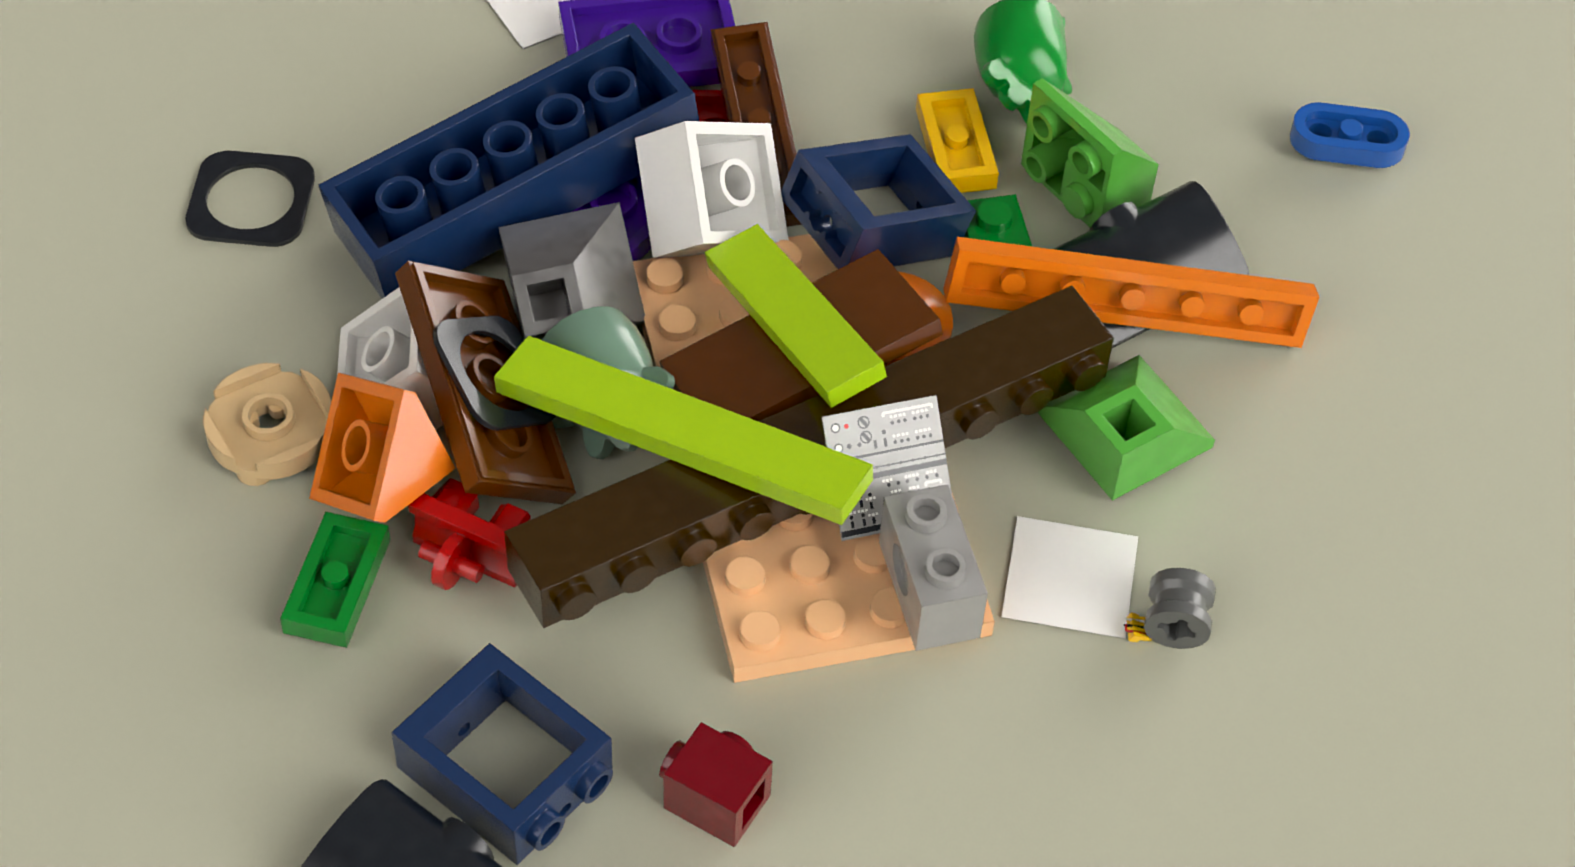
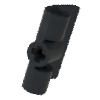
M1189 181L1139 207H1136L1133 202L1120 204L1099 217L1092 224L1088 232L1054 248L1055 250L1249 275L1246 261L1223 215L1209 193L1196 181ZM1103 323L1114 337L1112 348L1149 330V328Z
M380 779L368 786L341 814L301 867L502 866L494 861L493 853L487 843L469 825L454 817H449L444 822L387 779Z

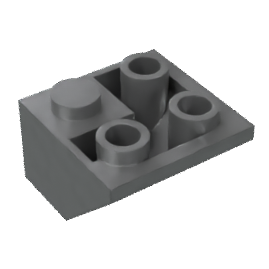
M619 202L499 227L524 339L529 335L542 340L546 333L562 319L580 310L597 306L617 308L634 325L643 324L645 313Z

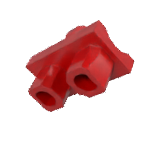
M452 478L448 479L433 496L423 493L408 505L409 512L415 516V526L412 534L413 543L420 545L418 557L433 564L431 571V582L433 585L449 590L454 587L461 577L478 583L483 574L514 588L517 586L507 568L504 531L531 520V515L528 511L509 503L501 504L489 522L474 515L479 509L478 494L465 493L462 483Z

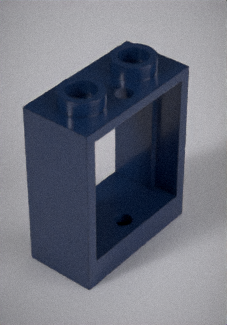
M911 134L800 149L795 156L781 190L783 202L837 269L877 249L894 267L951 257L956 238L964 237L976 212L973 206ZM889 186L909 211L874 216L854 191Z
M491 643L485 646L391 732L397 767L516 865L534 849L541 851L547 848L561 832L565 818L582 802L589 804L595 801L608 787L613 776L612 738ZM505 701L572 752L514 809L447 756Z

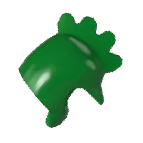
M1001 0L988 7L980 15L976 23L974 32L976 63L983 81L993 96L998 98L1006 109L1012 112L1017 109L1027 124L1033 83L1043 78L1065 94L1069 95L1072 93V85L1067 76L1065 17L1061 16L1055 5L1047 0Z

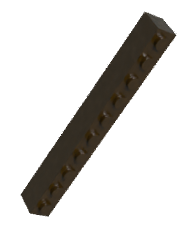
M1069 286L885 366L886 378L832 408L818 395L759 422L826 447L822 417L936 395L944 446L947 448L965 439L974 440L981 438L992 431L995 426L1021 414L1032 415L1037 413L1050 401L1072 391H1085L1092 388L1102 378L1106 377L1114 337L1073 286ZM668 460L504 531L507 568L543 628H546L561 620L578 619L599 603L624 592H638L651 584L657 577L682 566L691 567L707 560L715 551L742 539H756L765 534L773 525L798 514L807 515L811 513L676 461Z

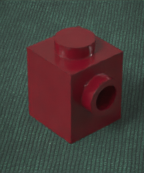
M701 722L686 743L678 740L673 744L662 762L659 776L663 778L664 809L735 848L771 795L773 761L754 751L752 746L741 736L730 731L719 732Z

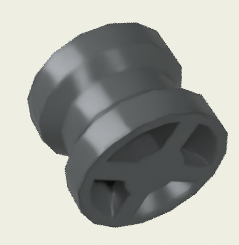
M1167 568L1158 571L1152 576L1148 596L1154 605L1147 610L1144 629L1147 636L1161 645L1177 649L1194 648L1207 642L1212 628V620L1207 611L1213 607L1215 601L1216 587L1214 582L1205 574L1193 569Z

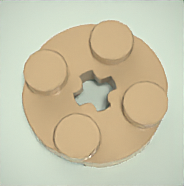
M260 363L242 368L230 374L213 391L215 400L209 406L208 411L205 408L203 415V426L208 447L214 458L224 468L235 472L242 483L249 486L264 485L270 480L295 475L318 461L331 398L324 384L312 373L300 369V376L293 372L281 371V366L278 363ZM269 413L273 419L285 417V420L276 427H259V417Z

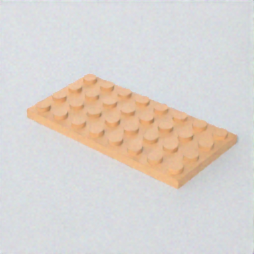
M810 234L788 237L789 240L776 242L777 246L811 283L838 270ZM705 254L633 261L645 313L644 322L641 325L647 348L652 358L653 367H661L660 360L750 315L710 270ZM798 514L773 525L765 534L756 539H742L715 551L703 562L734 683L915 650L879 544L880 533L842 541L839 524L813 514ZM988 600L986 602L980 638L992 636L995 621Z

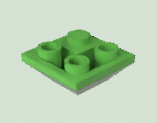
M1043 78L1033 83L1021 165L1025 168L1028 175L1035 182L1042 183L1064 204L1066 210L1073 217L1081 219L1089 228L1099 217L1120 204L1133 202L1136 207H1139L1151 201L1159 164L1117 127Z
M1140 355L1108 370L1106 377L1102 378L1092 388L1085 391H1072L1050 401L1042 410L1038 411L1041 418L1112 501L1213 448L1215 439Z

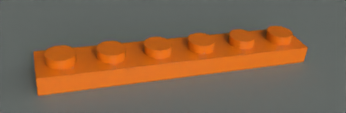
M964 237L956 238L943 287L947 303L1014 311L1069 286H1073L1103 323L1302 348L1320 298L1315 285L1312 283Z

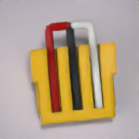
M1131 612L1124 618L1128 641L1152 640L1147 636L1144 629L1145 617Z

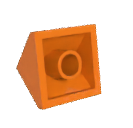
M338 373L309 499L373 521L386 523L456 468L416 392Z

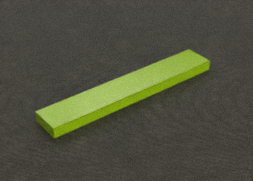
M529 335L494 376L496 393L839 525H843L873 481V464Z

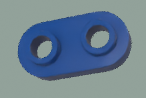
M1321 102L1309 103L1298 109L1290 131V142L1294 149L1309 159L1374 168H1387L1399 163L1404 156L1410 138L1407 124L1399 116L1391 112Z

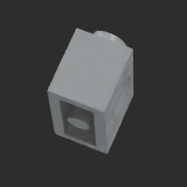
M949 484L884 496L879 544L915 651L980 638L988 592Z

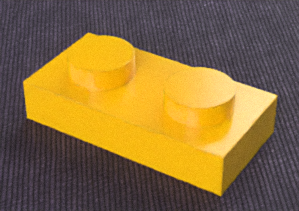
M974 88L917 94L916 113L927 153L961 193L997 189L999 172Z

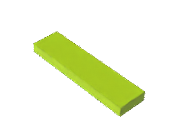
M758 224L704 252L710 270L831 408L887 377L882 359Z

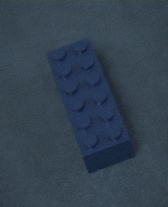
M633 22L318 184L334 232L383 299L399 288L395 272L407 261L460 271L503 248L499 227L570 213L639 176L640 170L635 137L684 121L699 122L695 93Z

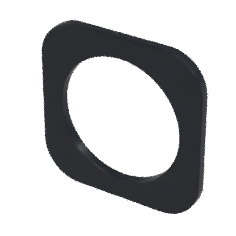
M230 150L214 153L207 157L200 166L185 217L187 229L194 237L204 241L279 247L289 244L302 231L315 182L314 169L309 162L295 156ZM246 168H264L281 174L290 182L294 190V200L287 213L276 222L255 229H238L219 222L210 213L207 199L212 187L222 177L234 171Z
M499 316L443 320L435 327L433 332L435 347L468 411L481 425L488 429L499 431L545 425L556 417L554 414L530 405L520 411L507 410L495 405L476 389L464 370L460 348L464 337L468 335H485L500 342L512 353L517 350L525 339L517 327L510 321Z

